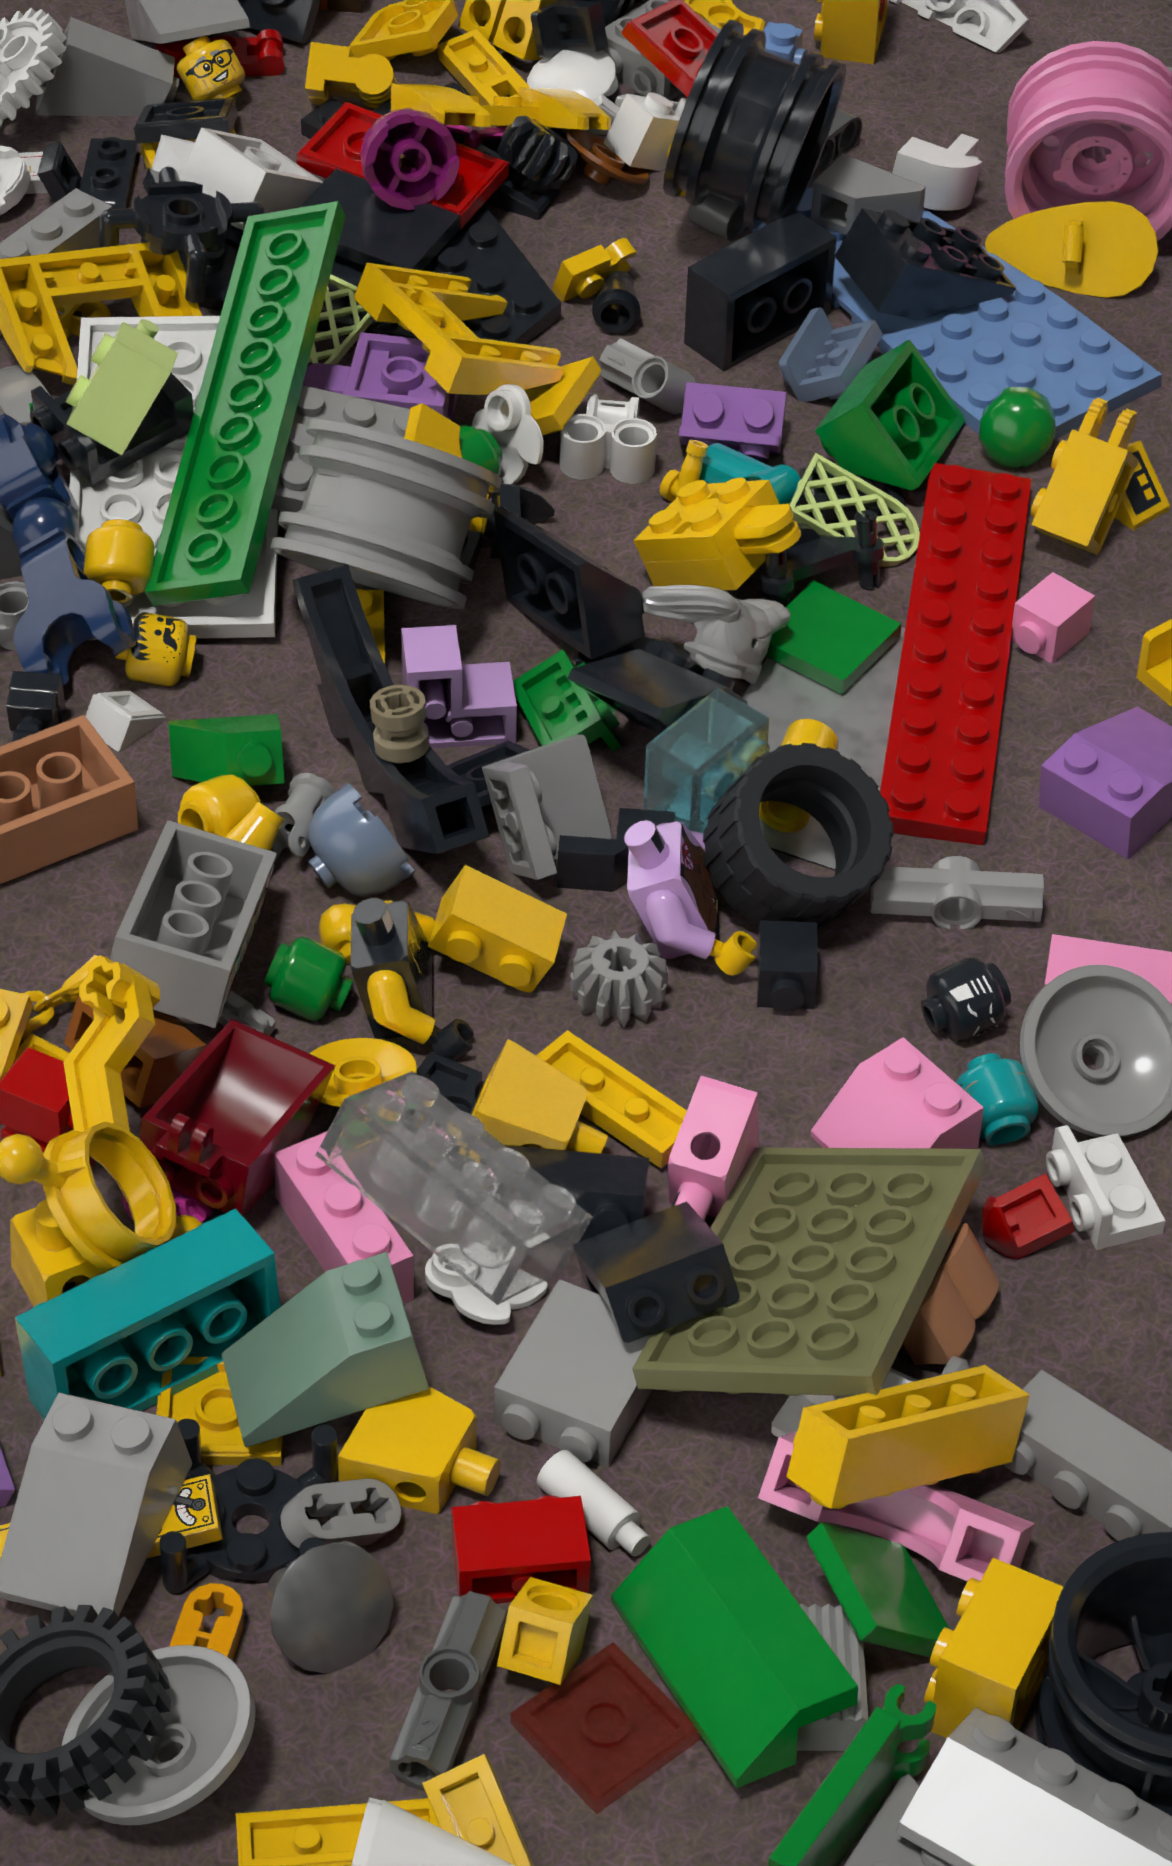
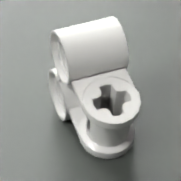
M589 393L586 414L572 415L563 430L560 431L559 464L562 472L571 478L582 480L597 477L605 468L610 469L615 479L624 483L636 484L649 480L655 472L657 433L656 428L650 422L639 419L640 398L632 397L629 402L601 400L597 394Z

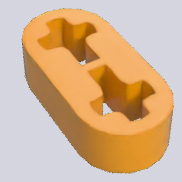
M209 1583L196 1588L184 1602L169 1647L179 1645L205 1647L215 1650L233 1661L244 1626L243 1603L240 1595L233 1588L224 1584ZM213 1608L223 1609L225 1616H219L216 1619L212 1633L204 1632L203 1616H209Z

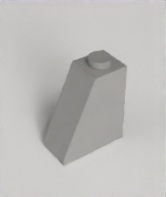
M71 17L64 31L67 39L62 43L66 50L58 56L62 63L50 70L54 78L43 82L40 86L43 89V93L37 95L35 115L139 117L146 105L172 103L179 85V78L173 76L175 57Z

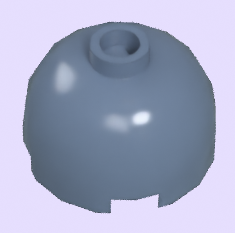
M346 783L331 794L316 809L309 823L308 839L316 856L308 861V863L328 889L335 883H338L352 895L362 897L381 895L398 886L414 874L415 870L406 862L409 860L407 855L378 816L374 817L369 810L364 811L359 804L362 796L350 784Z

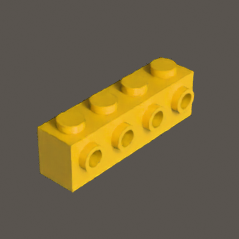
M982 1365L880 1389L877 1395L867 1392L803 1407L798 1431L793 1441V1451L786 1477L808 1492L811 1499L817 1504L830 1509H839L846 1507L848 1504L879 1496H890L894 1492L921 1485H932L948 1478L968 1473H979L983 1469L1010 1463L1014 1457L1030 1394L988 1366Z

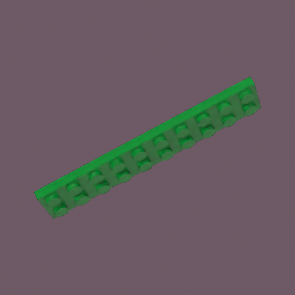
M338 201L247 217L155 552L152 575L145 589V594L153 606L250 593L346 216Z

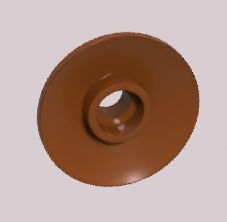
M568 129L566 137L578 155L587 163L583 172L588 177L603 185H607L611 178L633 184L647 183L649 179L648 172L643 168L630 167L604 144V139L585 130Z

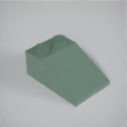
M387 1252L326 1271L221 1353L245 1447L430 1389Z

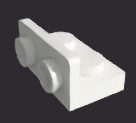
M1068 1125L1055 1128L1052 1151L1046 1154L1048 1175L1054 1186H1063L1069 1197V1210L1074 1226L1078 1231H1087L1096 1250L1163 1234L1165 1219L1118 1133L1077 1143Z

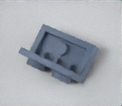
M821 307L811 309L779 360L783 379L790 385L798 401L808 402L825 397L829 399L840 398L863 366L871 360L872 353L883 336L875 319L833 329Z

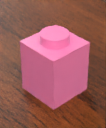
M1052 572L1015 602L1011 641L1018 644L1023 651L1036 654L1053 664L1090 633L1095 595Z

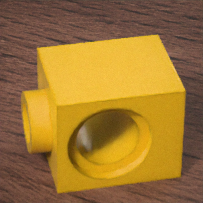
M530 1577L509 1605L497 1666L561 1685L582 1651L593 1595Z

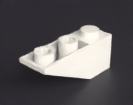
M649 92L646 97L626 94L604 144L630 167L656 171L666 169L667 151L673 141L687 98H681L680 102H675L652 92Z

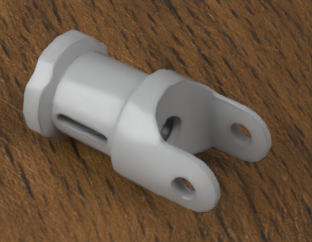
M300 773L293 777L286 803L277 807L274 811L285 819L271 848L272 852L277 853L276 861L283 848L289 847L291 852L297 857L304 856L311 846L308 839L309 823L316 809L335 792L333 786L326 779L317 777L312 773Z

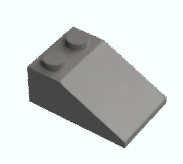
M125 0L131 36L136 40L163 44L250 27L249 19L238 0Z
M58 1393L29 1452L0 1559V1598L50 1611L66 1606L74 1617L78 1605H92L98 1615L102 1608L105 1607L114 1610L119 1616L192 1466L191 1458L176 1419Z

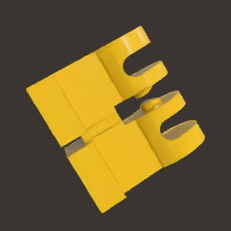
M316 42L310 43L305 91L309 96L311 104L321 105L331 96L361 99L367 107L376 109L391 98V83L397 84L392 65L384 56L367 54L357 58L353 57L350 47Z

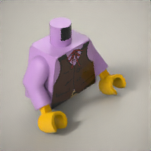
M645 820L632 825L624 837L625 843L629 848L627 890L653 942L657 943L658 951L662 958L674 959L692 954L706 960L711 955L715 957L717 965L726 974L734 976L742 973L755 960V956L751 952L757 947V943L754 938L743 931L734 932L725 943L717 940L718 890L714 887L710 871L705 865L703 856L705 844L702 842L703 833L690 831L683 822L678 821L655 826L651 821Z

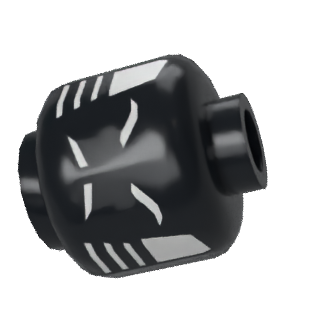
M968 957L929 976L926 983L927 998L921 1001V1009L925 1020L934 1032L943 1029L951 1039L963 1042L993 1029L1003 1022L1006 1016V1006L1011 1004V993L1002 972L994 963L985 964L979 958Z

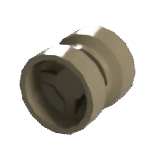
M408 685L388 686L373 694L370 700L372 722L376 725L373 732L375 753L381 759L394 763L411 762L427 753L430 743L428 727L423 722L427 715L424 694L419 689Z

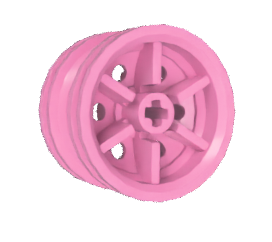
M1105 41L1071 44L1047 54L1033 64L1017 82L1008 107L1006 134L1008 151L1004 192L1008 210L1013 219L1027 213L1052 207L1083 202L1115 201L1131 205L1145 215L1156 233L1157 241L1163 238L1172 228V72L1159 59L1142 49L1119 42ZM1142 152H1149L1152 154V157L1148 158Z

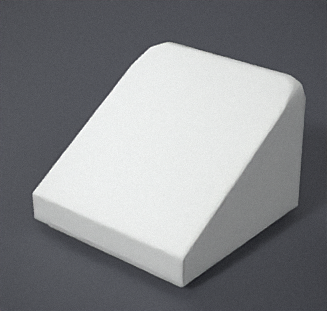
M131 691L93 694L85 715L104 742L117 752L131 745L166 719L162 712Z

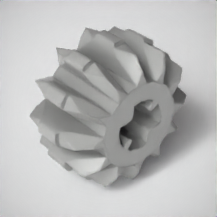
M615 930L610 939L604 940L592 935L587 947L577 949V954L573 960V972L570 974V989L573 991V998L578 999L581 1013L596 1012L600 1025L610 1019L611 1016L618 1017L622 1026L625 1027L632 1014L634 1017L647 1022L651 1009H661L662 1002L665 999L666 985L668 984V967L666 966V960L660 958L657 943L642 944L638 933L628 939L620 938Z

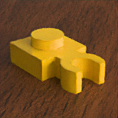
M621 238L610 244L606 249L602 245H598L568 258L561 263L552 291L562 302L578 295L582 299L589 298L602 288L604 279L609 274L615 271L628 272L631 266L626 260L634 257L637 251L627 238Z

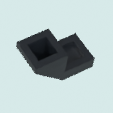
M619 808L616 839L560 835L557 888L614 892L627 884L629 848L624 840L627 830L635 823L645 820L651 821L655 826L662 823L675 822V812Z

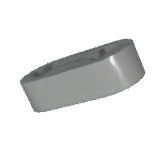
M377 1479L314 1484L305 1487L283 1507L281 1526L287 1539L298 1548L308 1538H319L325 1545L347 1541L357 1546H367L379 1541L396 1527L401 1517V1506L395 1492L387 1484ZM361 1504L364 1510L374 1511L376 1520L370 1513L353 1514V1510ZM308 1510L312 1517L329 1516L330 1520L321 1526L318 1520H309L305 1511Z

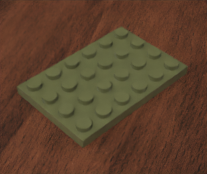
M755 1147L710 1228L724 1245L740 1298L737 1302L651 1334L632 1368L638 1389L667 1390L670 1392L713 1391L729 1394L773 1393L788 1396L832 1395L850 1397L867 1392L877 1395L986 1170L982 1150Z

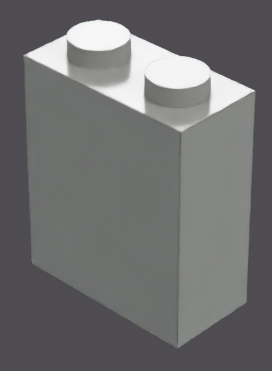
M559 1279L494 1387V1423L502 1426L510 1435L518 1439L529 1440L534 1438L560 1448L561 1451L569 1450L581 1462L593 1461L609 1467L653 1390L638 1389L632 1370L651 1335L630 1343L623 1342L618 1334L611 1310L600 1294Z

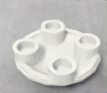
M562 50L552 56L543 57L533 66L527 78V84L530 88H557L575 91L592 101L600 94L605 97L610 96L618 88L615 63L609 54L603 50L597 53Z

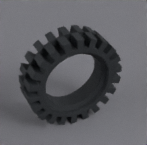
M78 1605L74 1618L66 1606L52 1609L51 1625L46 1626L37 1614L25 1620L29 1632L25 1637L19 1639L12 1628L0 1636V1639L7 1647L0 1655V1805L6 1809L13 1805L18 1814L31 1816L36 1806L43 1817L57 1816L60 1798L71 1812L85 1808L84 1791L91 1789L99 1801L112 1794L105 1780L116 1773L124 1783H127L136 1774L128 1759L133 1755L147 1762L155 1751L146 1735L163 1736L167 1723L160 1713L170 1712L171 1698L165 1691L170 1688L168 1677L134 1625L126 1617L120 1620L114 1610L105 1607L102 1608L98 1615L92 1605ZM94 1666L113 1672L114 1690L111 1699L101 1716L85 1732L67 1744L47 1752L36 1754L22 1753L10 1747L9 1736L12 1721L23 1703L38 1688L56 1676L76 1668Z

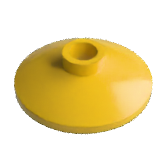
M343 1039L322 1045L309 1053L336 1065L321 1100L322 1103L332 1106L362 1109L389 1102L406 1093L413 1086L417 1077L416 1061L411 1053L400 1045L381 1039Z

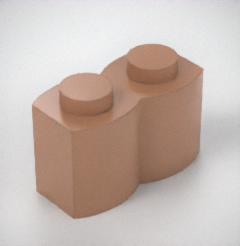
M967 1223L959 1224L902 1343L915 1365L947 1364L952 1356L961 1357L973 1337L975 1320L988 1311L998 1291V1276Z

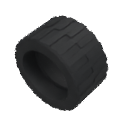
M802 743L801 745L786 744L778 746L772 752L767 751L759 756L723 793L707 817L708 824L704 829L702 841L705 844L703 856L705 865L710 871L714 887L721 892L726 899L725 902L733 910L736 909L745 916L746 920L755 925L759 924L760 920L817 922L818 930L827 926L832 920L844 913L880 878L885 871L884 866L891 857L893 849L891 840L894 836L893 823L890 820V809L886 798L882 797L878 790L879 786L871 776L869 777L861 769L862 766L853 759L849 760L842 756L839 751L829 747L822 748L812 743ZM779 801L789 803L803 809L814 817L824 828L832 843L836 860L835 875L833 877L809 876L792 869L780 860L769 847L762 833L759 820L760 802Z

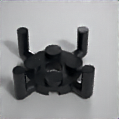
M164 167L159 173V183L148 187V195L141 199L138 195L134 200V208L109 209L101 214L99 248L119 246V229L135 228L137 233L148 241V249L153 253L169 255L176 250L185 251L187 255L185 299L191 303H201L205 300L207 252H218L225 247L226 238L231 232L232 223L244 222L245 228L248 216L265 214V210L258 202L230 203L228 198L217 190L216 198L202 193V184L180 181L179 175L173 167Z
M182 1419L177 1422L192 1461V1466L185 1480L210 1474L215 1487L223 1540L191 1547V1554L187 1556L185 1537L175 1531L165 1533L160 1538L159 1545L162 1580L167 1591L174 1594L181 1593L208 1573L218 1579L234 1583L235 1579L257 1580V1584L268 1583L275 1572L282 1568H287L292 1561L313 1547L325 1545L319 1538H308L301 1543L300 1548L294 1546L287 1539L282 1529L281 1513L283 1507L305 1487L314 1484L332 1483L337 1480L338 1446L335 1428L330 1425H319L313 1429L311 1433L312 1468L295 1479L289 1474L274 1469L266 1460L258 1458L245 1460L237 1468L216 1475L202 1461L201 1434L198 1422L193 1419ZM308 1510L305 1511V1513H306V1515H307V1517H308L309 1520H310V1519H315V1520H316V1517L310 1516V1514L308 1513ZM250 1515L260 1516L269 1523L268 1527L258 1534L241 1533L234 1528V1525L239 1519Z

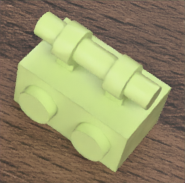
M141 319L137 327L134 328L122 322L114 337L105 333L90 361L97 364L96 369L90 379L83 375L79 376L66 400V403L73 406L67 425L120 455L125 451L169 377L178 355L176 351L154 339L159 331V328L154 323Z

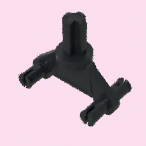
M863 510L861 511L862 514L859 512L855 514L857 537L819 536L810 526L798 523L801 537L794 545L780 553L765 554L766 570L761 575L762 590L768 594L769 600L776 601L786 607L790 603L789 592L794 589L795 581L853 561L858 562L860 587L864 590H874V586L879 588L881 586L879 561L884 558V542L877 537L876 512Z

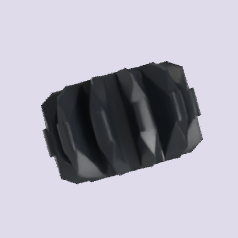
M518 116L515 118L513 123L504 131L501 136L502 140L497 148L500 158L509 162V165L515 168L516 171L549 189H559L570 178L576 168L575 164L580 157L568 140L551 130L548 126L528 116Z

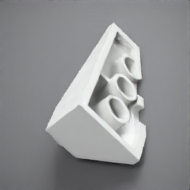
M889 0L897 5L902 2L918 10V15L930 21L935 18L951 26L956 34L997 54L1002 52L1031 23L1013 0Z

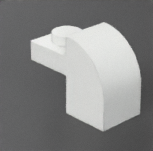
M961 134L946 149L912 137L897 152L892 173L926 186L924 208L942 211L966 208L972 202L982 164L980 158L975 157L979 139Z

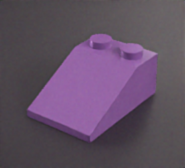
M1137 706L1074 733L1041 765L1039 807L1122 857L1130 858L1172 818V726Z

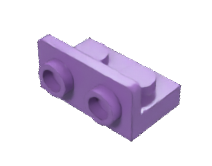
M686 382L682 423L679 427V442L681 445H688L689 440H697L708 446L720 443L733 450H739L740 453L755 460L767 461L769 453L780 454L786 392Z

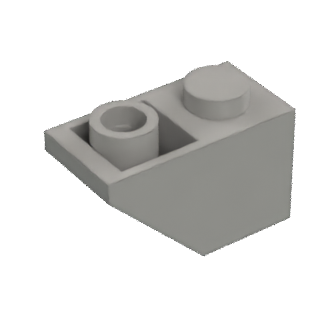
M842 154L813 183L811 220L844 235H847L862 208L878 212L890 209L905 218L919 221L923 218L926 186Z

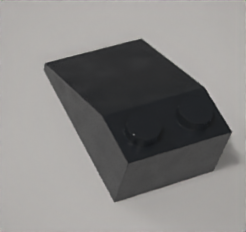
M641 649L615 655L572 668L567 678L628 720L717 760H720L748 703L732 691L735 682L730 678L708 668L705 669L702 676L687 670L690 665L689 661L665 649H661L658 656H654Z

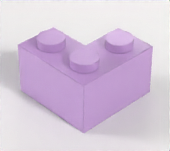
M456 625L401 628L402 685L415 687L425 696L427 715L423 722L428 727L430 746L432 748L492 745L500 744L507 740L516 743L517 704L510 662L462 665Z

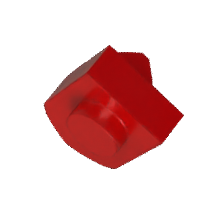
M1046 1173L996 1198L992 1195L989 1196L982 1210V1231L986 1244L1007 1258H1023L1075 1232L1073 1221Z

